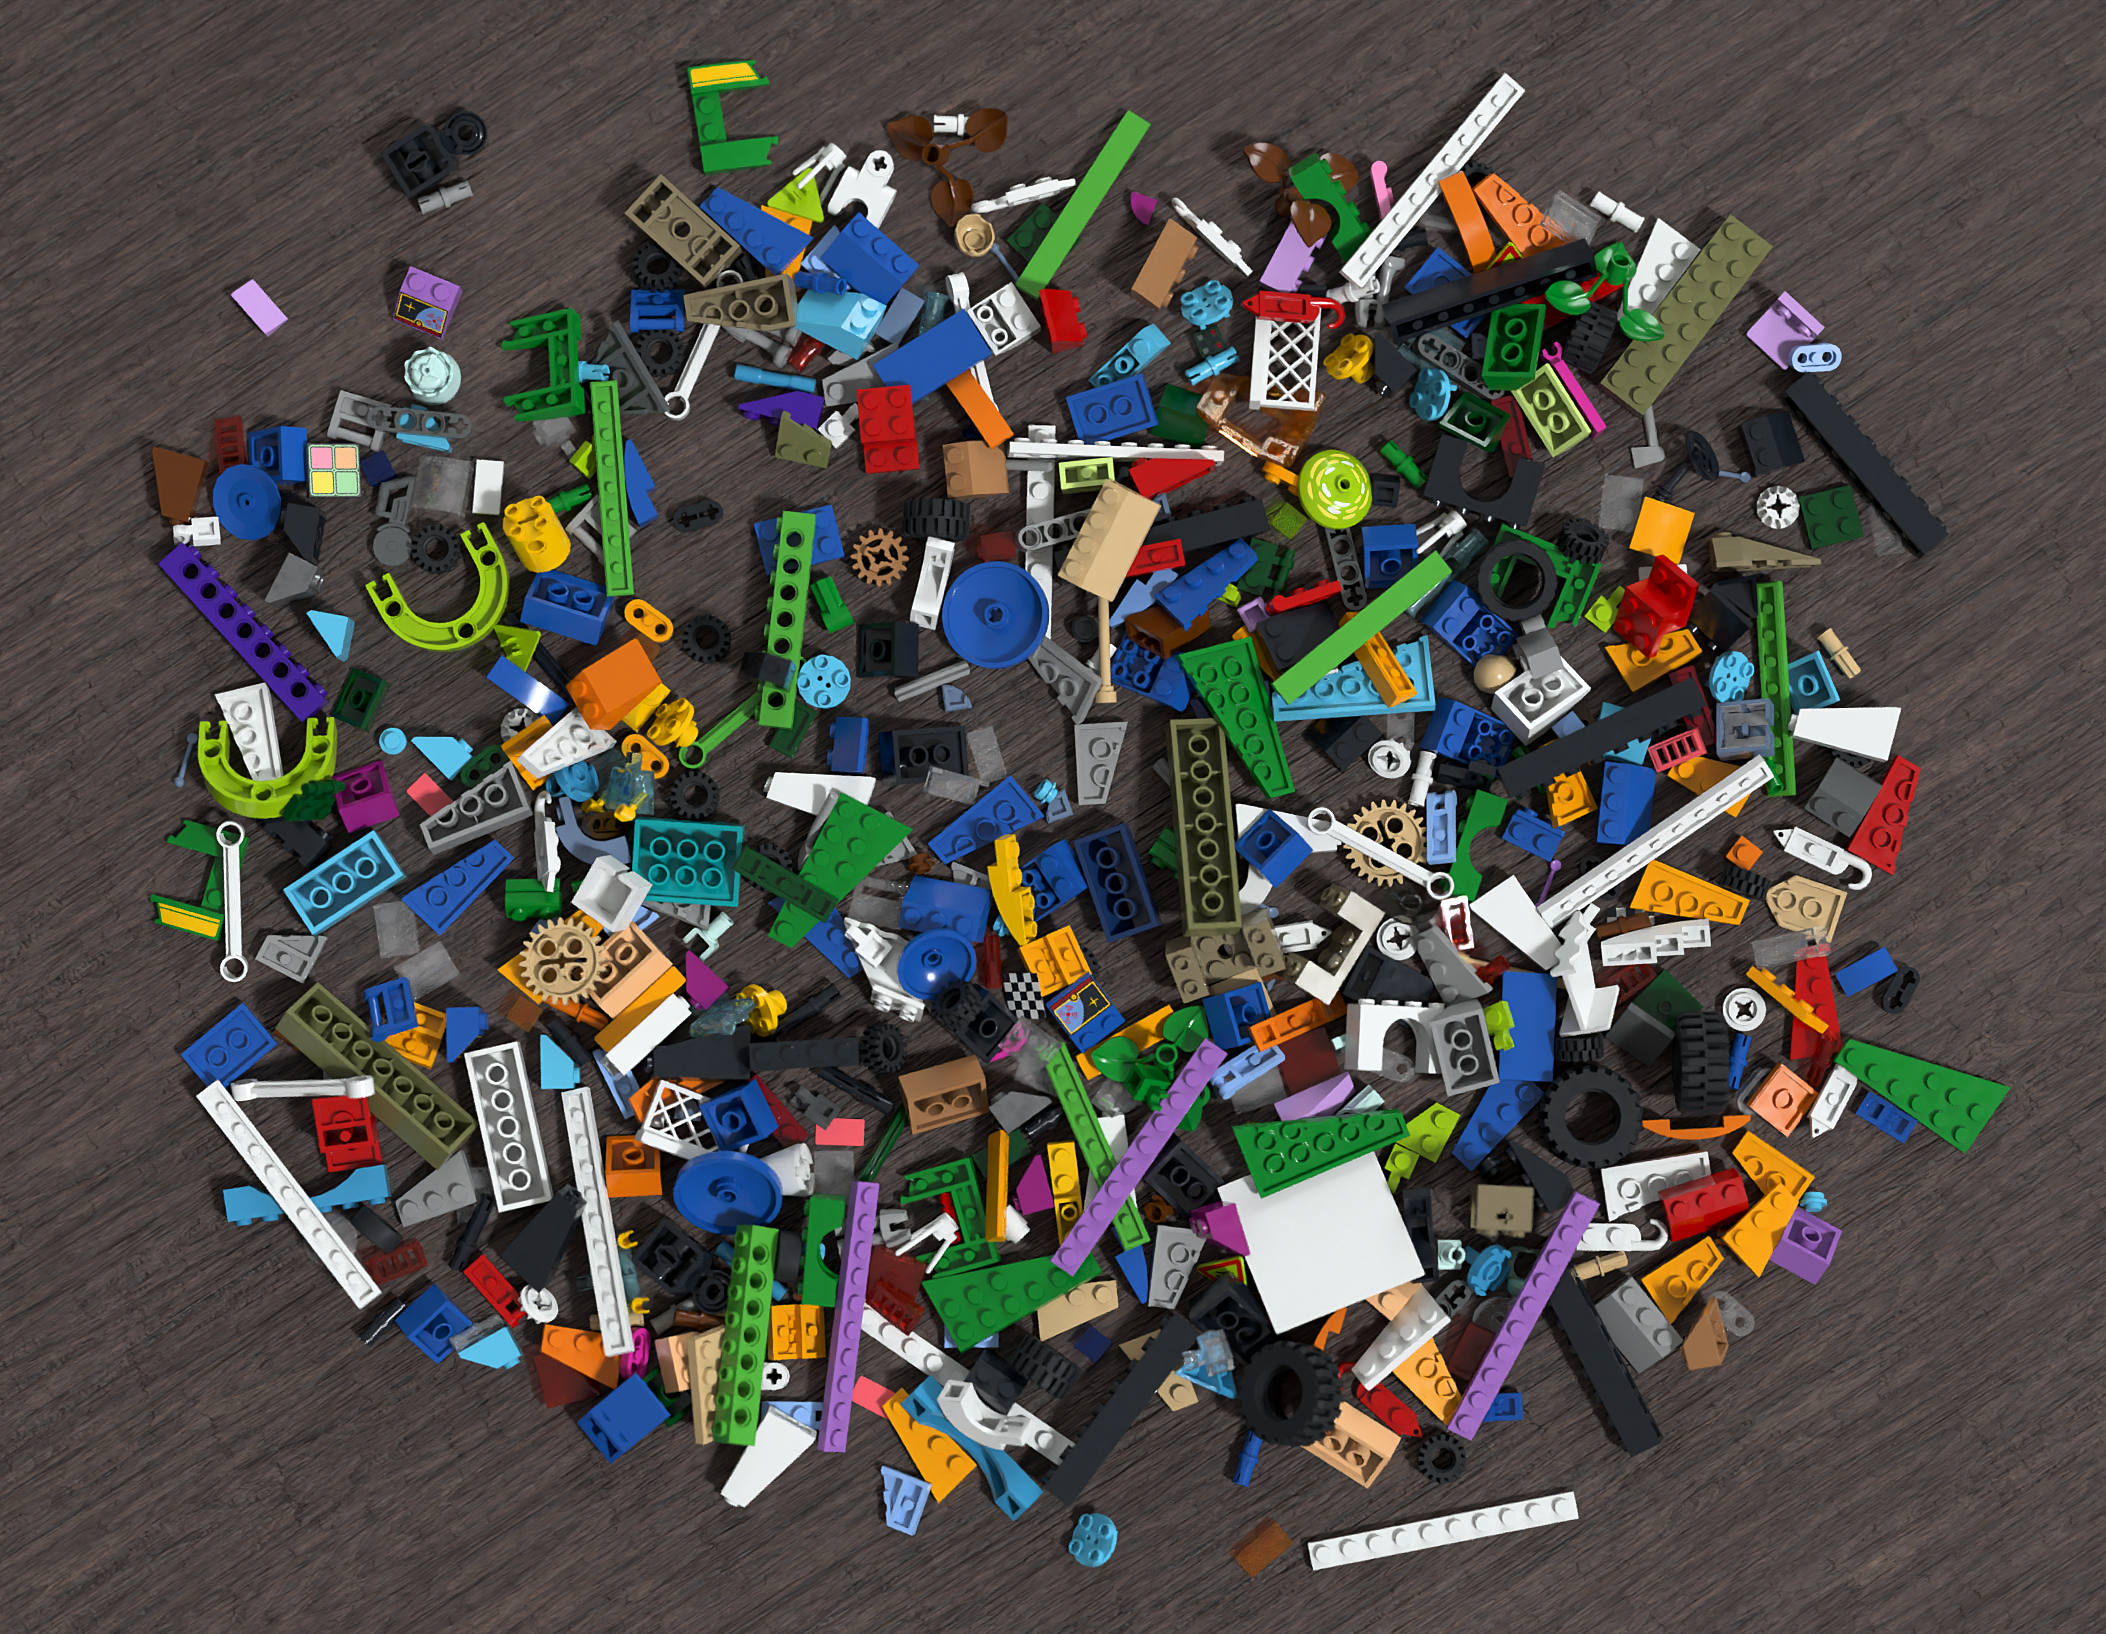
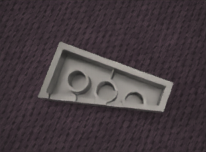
M510 760L503 765V768L494 774H490L483 779V782L473 789L466 791L452 804H448L420 824L429 850L435 855L531 817L534 814L516 767Z

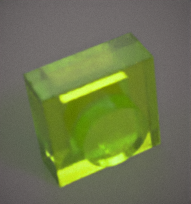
M1286 503L1271 521L1270 525L1291 541L1308 519L1290 504Z

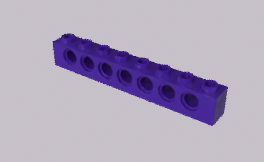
M183 542L179 544L158 564L301 722L306 724L307 718H313L329 703L325 698L328 693L318 682L313 685L309 681L307 676L310 673L300 662L295 665L289 659L292 653L283 643L277 645L271 639L274 634L264 623L260 626L253 619L256 616L254 611L246 603L243 606L235 599L238 596L235 590L228 583L223 586L217 578L220 574L211 564L205 566L199 560L202 554L192 544L189 547ZM192 565L197 566L198 575L194 579H188L186 577L187 568ZM209 585H214L216 587V595L211 599H206L204 597V589ZM233 605V616L228 619L223 618L221 614L223 607ZM246 624L251 625L252 634L248 638H241L239 634L240 628ZM263 644H268L270 654L265 658H259L257 654L258 648ZM280 664L288 666V673L283 678H278L275 674L276 667ZM302 683L306 686V693L304 696L296 698L293 694V689L297 684Z

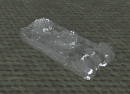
M1817 926L1752 942L1757 969H1767L1831 954L1830 944H1827L1826 941L1828 936L1826 926ZM1815 939L1816 945L1809 947L1808 940Z

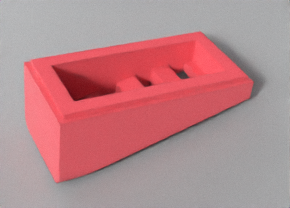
M1698 728L1691 729L1648 747L1657 773L1707 753ZM1691 737L1696 751L1691 752L1686 738ZM1676 742H1682L1686 752L1685 756L1681 755ZM1668 745H1672L1677 759H1671L1667 749ZM1658 749H1662L1667 761L1663 765L1657 753Z

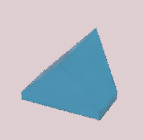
M1212 1343L1205 1345L1174 1373L1231 1399L1237 1398L1227 1351Z

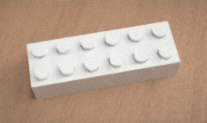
M520 1042L464 1053L498 1211L504 1212L550 1201L554 1195Z

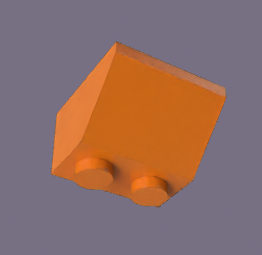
M636 1135L607 1137L605 1175L608 1198L662 1195V1150L634 1140Z

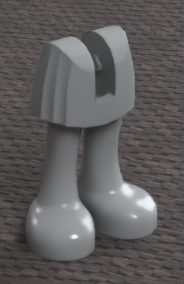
M1388 256L1381 264L1380 290L1377 293L1376 300L1373 299V294L1361 297L1354 304L1356 327L1366 328L1367 320L1370 316L1368 311L1373 309L1377 311L1376 315L1374 314V329L1384 331L1386 323L1381 305L1389 303L1393 275L1397 270L1404 268L1405 259Z
M722 326L740 342L743 343L748 340L767 350L773 356V364L779 368L786 364L792 354V348L779 344L756 330ZM790 327L769 333L795 347L802 331Z
M880 1210V1214L875 1216L874 1229L880 1228V1231L873 1233L872 1246L885 1244L887 1248H890L912 1238L910 1228L895 1229V1231L891 1232L889 1227L891 1223L895 1225L901 1221L908 1220L907 1210ZM844 1218L841 1228L835 1229L836 1237L845 1235L846 1218ZM839 1239L837 1244L840 1259L842 1260L844 1239Z

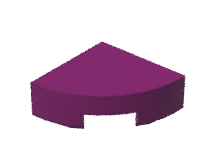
M1132 191V211L1138 221L1148 227L1157 200Z

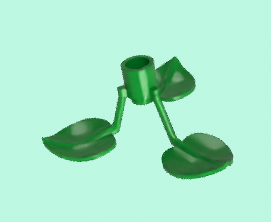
M1622 241L1610 245L1596 254L1594 257L1596 268L1601 276L1588 292L1584 293L1582 287L1578 284L1564 280L1553 283L1544 293L1546 299L1556 309L1567 314L1579 315L1590 309L1591 304L1587 298L1591 297L1604 279L1609 284L1615 286L1623 283V314L1625 316L1621 317L1619 321L1621 331L1629 338L1643 342L1657 341L1665 337L1663 328L1650 313L1639 308L1633 309L1631 312L1628 310V283L1636 275L1637 268Z
M1191 1006L1173 1013L1163 1026V1036L1168 1041L1174 1043L1172 1045H1161L1155 1054L1137 1059L1139 1051L1136 1044L1126 1037H1115L1106 1041L1092 1052V1061L1105 1077L1116 1082H1124L1135 1062L1143 1064L1153 1060L1158 1068L1168 1070L1169 1080L1172 1083L1170 1085L1171 1088L1175 1082L1173 1065L1178 1056L1176 1047L1179 1046L1184 1052H1195L1205 1038L1208 1039L1209 1029L1204 1006ZM1200 1095L1176 1128L1192 1132L1197 1128L1202 1115Z

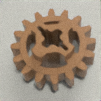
M879 529L878 535H874L869 530V538L866 539L860 536L859 539L862 544L853 545V548L858 551L857 554L851 555V559L858 562L852 566L853 570H861L858 578L862 579L866 576L867 585H870L874 580L878 588H881L882 581H886L888 586H891V578L894 577L899 581L901 577L898 572L907 571V568L902 565L903 562L909 561V557L902 554L908 550L907 546H899L902 542L901 537L895 540L892 539L893 531H890L886 536L882 529ZM881 541L879 546L874 548L867 547L872 542ZM892 545L898 553V560L890 555L889 551ZM881 552H884V557L888 562L881 561L879 565L876 564V559L872 554L879 555ZM862 556L869 559L871 563L869 571L863 566ZM887 568L893 570L886 575L878 576L881 570Z

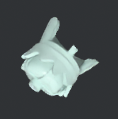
M428 347L425 350L415 351L411 359L405 361L406 372L404 378L417 401L426 405H440L449 401L457 393L461 382V373L455 360L448 354L437 351L433 347Z

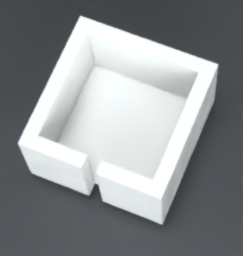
M612 855L597 857L571 903L614 933L628 928L652 884L634 871L627 872L629 868Z

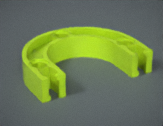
M484 522L477 525V530L479 533H484L488 542L487 546L476 550L469 540L471 539L470 535H472L470 530L460 534L478 568L480 591L473 607L459 619L447 623H433L419 618L407 605L390 573L383 575L382 580L384 584L389 583L393 595L384 601L380 599L375 591L377 589L375 581L365 585L386 624L403 640L415 647L432 652L458 651L481 641L498 624L507 606L510 579L504 557ZM488 552L494 553L496 556L495 562L490 566L483 565L482 557ZM399 603L401 606L400 613L394 617L389 616L387 612L389 605ZM464 625H472L474 629L472 636L462 638L460 629Z
M327 717L326 719L328 726L326 736H318L317 718H307L306 748L302 760L290 773L269 781H255L244 778L229 766L230 732L227 721H219L220 733L217 740L211 739L209 730L211 723L209 721L200 722L198 759L205 786L212 797L231 812L251 818L281 817L293 794H302V784L308 783L310 780L324 782L332 778L337 753V728L334 717Z

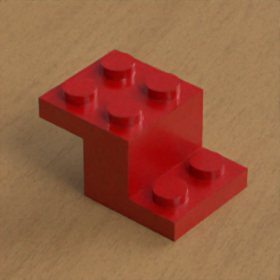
M902 385L858 389L861 444L864 447L866 474L920 470L916 418L913 414L911 386Z
M1664 554L1656 556L1649 578L1626 586L1612 628L1648 659L1655 657L1663 635L1686 626L1700 584Z
M334 1095L312 1099L320 1152H325L328 1172L383 1164L376 1116L370 1112L368 1096L348 1098V1095Z

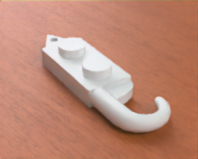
M1051 177L1037 180L1036 185L1026 187L1025 184H1019L1011 187L1010 192H1006L1005 196L990 201L984 200L974 203L971 206V210L975 213H984L1060 194L1062 190L1076 186L1075 179L1058 181V179L1052 180Z
M1173 198L1171 201L1172 206L1177 213L1233 268L1236 266L1245 275L1249 276L1252 270L1242 260V256L1239 254L1241 249L1232 240L1227 242L1220 236L1222 231L1212 221L1207 223L1204 219L1201 221L1180 199Z
M545 790L540 792L535 801L534 817L536 831L534 832L538 881H542L547 892H553L555 874L558 873L561 862L560 858L557 857L558 834L555 832V822H552L550 817H545V800L548 804L552 801L550 793Z
M1796 826L1793 829L1773 831L1784 848L1783 852L1829 874L1837 875L1842 873L1848 865L1860 869L1863 873L1862 881L1857 884L1849 883L1848 888L1860 890L1870 883L1872 871L1869 864L1862 858ZM1779 832H1781V833L1783 834L1782 837H1779V836H1778V833H1779Z
M1312 920L1274 926L1284 953L1316 949V945L1332 933L1331 930L1314 924ZM1223 944L1225 951L1230 955L1233 948L1228 944Z
M1838 1064L1835 1065L1828 1075L1807 1116L1810 1119V1138H1815L1827 1130L1834 1129L1857 1085V1078Z
M1650 1219L1649 1222L1659 1228L1660 1236L1656 1240H1641L1639 1229L1633 1224L1590 1223L1576 1250H1659L1668 1239V1231L1663 1222L1658 1219Z

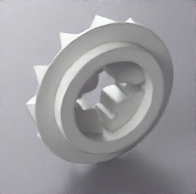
M1776 485L1766 489L1759 496L1756 508L1760 520L1765 525L1781 529L1791 525L1796 520L1800 504L1796 494L1789 490L1788 487ZM1777 496L1781 504L1789 505V507L1781 511L1780 518L1776 510L1767 509V507L1776 503Z
M526 708L514 709L504 717L501 724L502 739L506 742L518 734L511 727L520 726L523 718L525 727H528L540 717L532 710Z
M1382 738L1379 742L1373 744L1368 755L1371 768L1385 778L1403 776L1408 771L1412 761L1410 760V751L1404 748L1403 742L1399 744L1393 738L1390 740ZM1389 751L1393 753L1392 756L1395 758L1391 765H1389L1388 757H1386Z
M1402 917L1391 918L1385 921L1377 932V945L1383 954L1394 960L1407 959L1417 950L1411 937L1419 933L1418 929L1408 919ZM1394 927H1396L1400 935H1409L1406 940L1402 941V950H1400L1396 943H1387V940L1394 937Z
M1740 988L1727 995L1723 1003V1015L1729 1026L1738 1031H1750L1758 1027L1764 1020L1766 1006L1759 993L1752 989ZM1752 1001L1748 1011L1753 1018L1745 1014L1736 1018L1739 1008L1735 1002L1745 1005Z
M527 1285L520 1291L521 1296L518 1299V1302L522 1304L520 1311L526 1312L528 1319L534 1318L536 1324L541 1322L548 1324L555 1319L558 1313V1305L554 1296L546 1288L538 1293L531 1285Z

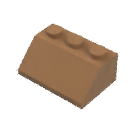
M1169 218L1131 289V298L1158 312L1162 306L1167 308L1174 295L1170 292L1174 283L1180 284L1187 271L1183 269V266L1187 259L1193 260L1199 249L1195 245L1197 237Z
M976 1054L898 1077L900 1093L912 1135L989 1113L986 1080Z

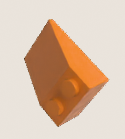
M633 639L582 670L566 685V688L590 730H611L656 689L662 681L638 639Z

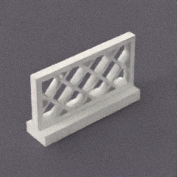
M1321 308L1315 322L1307 329L1301 323L1285 322L1279 327L1274 321L1257 320L1256 316L1249 409L1259 410L1260 407L1314 411ZM1291 323H1294L1302 333L1291 341L1283 330ZM1271 326L1275 329V331L1272 334ZM1313 329H1314V336H1312V335L1310 334V332H1311ZM1278 334L1288 343L1279 352L1270 345V340ZM1306 336L1313 344V348L1304 355L1295 344ZM1290 348L1300 357L1291 366L1281 357ZM1271 352L1274 356L1269 359V353ZM1311 355H1312V363H1311V361L1308 359V357L1311 356ZM1277 359L1286 370L1275 378L1268 370V366ZM1304 361L1311 369V374L1302 380L1293 369ZM1288 373L1298 382L1290 391H1287L1279 382ZM1269 377L1272 381L1267 385V380ZM1309 380H1310V388H1309V387L1307 386V384H1306ZM1274 385L1284 394L1279 400H1266L1267 390ZM1303 387L1309 394V403L1297 402L1292 394Z
M659 1079L642 1127L637 1131L634 1140L688 1161L716 1149L720 1151L717 1143L709 1149L702 1148L698 1137L711 1130L707 1128L696 1134L691 1119L702 1115V1112L699 1111L689 1116L683 1102L694 1098L701 1105L703 1102L710 1100V1098ZM664 1087L673 1090L677 1099L676 1102L665 1107L661 1100ZM679 1093L686 1095V1097L681 1099ZM679 1104L684 1119L672 1124L666 1110ZM662 1112L668 1126L660 1130L650 1128L653 1116ZM687 1122L692 1136L681 1140L677 1137L674 1127ZM670 1130L671 1135L663 1132ZM694 1139L696 1145L689 1143V1141ZM749 1144L738 1148V1152L746 1154Z

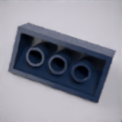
M1123 823L1073 841L1108 943L1163 925L1129 823Z

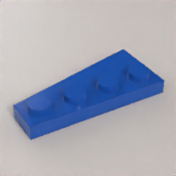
M719 187L700 206L775 276L781 275L813 240L810 235Z
M1239 539L1154 595L1155 600L1187 631L1192 626L1191 621L1197 615L1201 617L1208 610L1207 606L1215 598L1219 599L1226 592L1225 588L1231 582H1236L1258 560L1256 552L1242 539Z
M1010 775L931 840L928 845L941 861L947 864L1045 816Z
M494 839L401 897V900L440 936L507 867L514 857Z
M778 896L770 901L769 904L780 913L786 900ZM834 908L826 923L819 921L804 937L850 979L864 969L857 954L854 953L855 949L852 942L844 936L847 931L843 924L844 920L837 909Z
M1499 1080L1500 1083L1488 1087L1451 1152L1470 1172L1544 1096L1545 1093L1533 1081Z

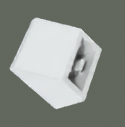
M1012 282L967 310V313L995 356L1019 346L1041 332V326Z

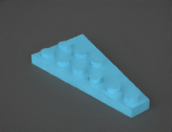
M1428 635L1420 637L1419 641L1406 645L1404 643L1398 645L1395 650H1392L1417 691L1416 696L1388 708L1358 660L1342 666L1341 670H1338L1337 673L1324 676L1289 705H1286L1276 691L1273 692L1272 708L1274 722L1435 710Z

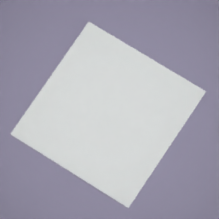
M1374 1151L1262 1199L1258 1194L1251 1175L1217 1188L1222 1201L1236 1204L1251 1255L1245 1256L1276 1334L1425 1275Z

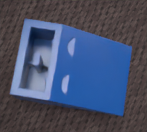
M1456 580L1450 583L1419 620L1436 637L1474 668L1477 662L1486 654L1503 655L1516 638L1519 637L1507 623L1494 613H1491L1469 587Z
M1125 632L1110 665L1111 683L1181 713H1184L1195 688L1175 658L1177 655L1184 654L1183 652L1177 651L1164 660L1127 639V632Z
M1439 697L1420 747L1467 767L1470 760H1485L1499 768L1506 764L1516 735L1504 722L1458 701ZM1496 772V773H1495V778H1498V779H1499V776H1498V774H1497V772Z
M1066 839L1052 845L1019 868L1022 872L1020 886L1031 887V895H1033L1035 900L1033 909L1035 922H1038L1089 888L1080 860Z
M635 1373L577 1421V1423L608 1462L612 1464L669 1417L670 1414L647 1387L646 1383Z

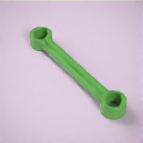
M803 657L800 658L804 662L802 665H804L807 661ZM755 692L701 739L691 744L701 749V760L695 765L686 763L685 755L688 749L687 747H681L679 751L681 763L689 769L702 767L706 762L707 754L755 714L756 704H761L762 693ZM774 693V694H772V695L769 697L768 702H770V701H771L774 697H776L779 693Z

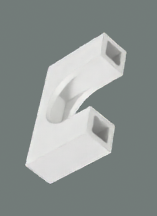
M1358 999V1004H1348L1345 1069L1382 1071L1385 1032L1394 1021L1402 1019L1411 1026L1416 1037L1415 1072L1442 1074L1429 1020L1445 1010V1003H1429L1428 1008H1421V1002L1405 1001V1007L1398 1006V1001L1382 1000V1005H1374V1000Z

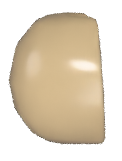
M979 214L965 215L958 221L954 231V239L958 249L970 257L984 256L992 249L995 240L992 225L981 218Z
M1484 655L1477 662L1474 670V682L1479 690L1493 695L1516 678L1514 662L1503 655Z

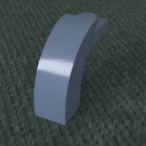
M569 796L559 798L560 805L556 806L560 822L565 821L566 825L555 828L561 842L570 853L589 865H593L597 857L612 855L624 865L632 864L633 859L627 837L623 836L609 841H595L588 838L579 827L572 799Z

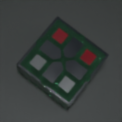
M1217 324L1192 334L1202 360L1227 350Z

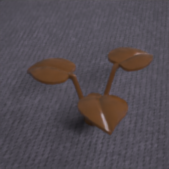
M985 108L974 112L965 123V130L971 138L946 145L929 144L934 137V131L931 123L922 116H908L887 124L890 138L904 158L911 161L923 159L928 165H936V170L941 171L948 178L949 181H940L934 186L931 192V203L935 212L949 227L956 226L961 218L968 215L974 201L973 189L969 182L965 179L954 181L953 176L943 167L949 160V150L975 142L976 148L982 152L991 153L997 151L1002 147L1007 137L1008 115L1003 110Z
M1255 143L1245 147L1242 152L1247 157L1253 172L1262 181L1277 183L1282 179L1281 187L1278 190V194L1281 196L1275 201V210L1283 217H1291L1294 227L1308 248L1312 247L1330 230L1331 219L1327 211L1319 204H1310L1309 200L1303 201V197L1297 188L1285 189L1288 175L1284 171L1289 168L1290 160L1281 148L1269 143ZM1326 153L1322 155L1320 159L1325 158L1333 170L1330 175L1334 181L1339 179L1346 192L1350 191L1358 181L1359 174L1355 166L1339 154Z

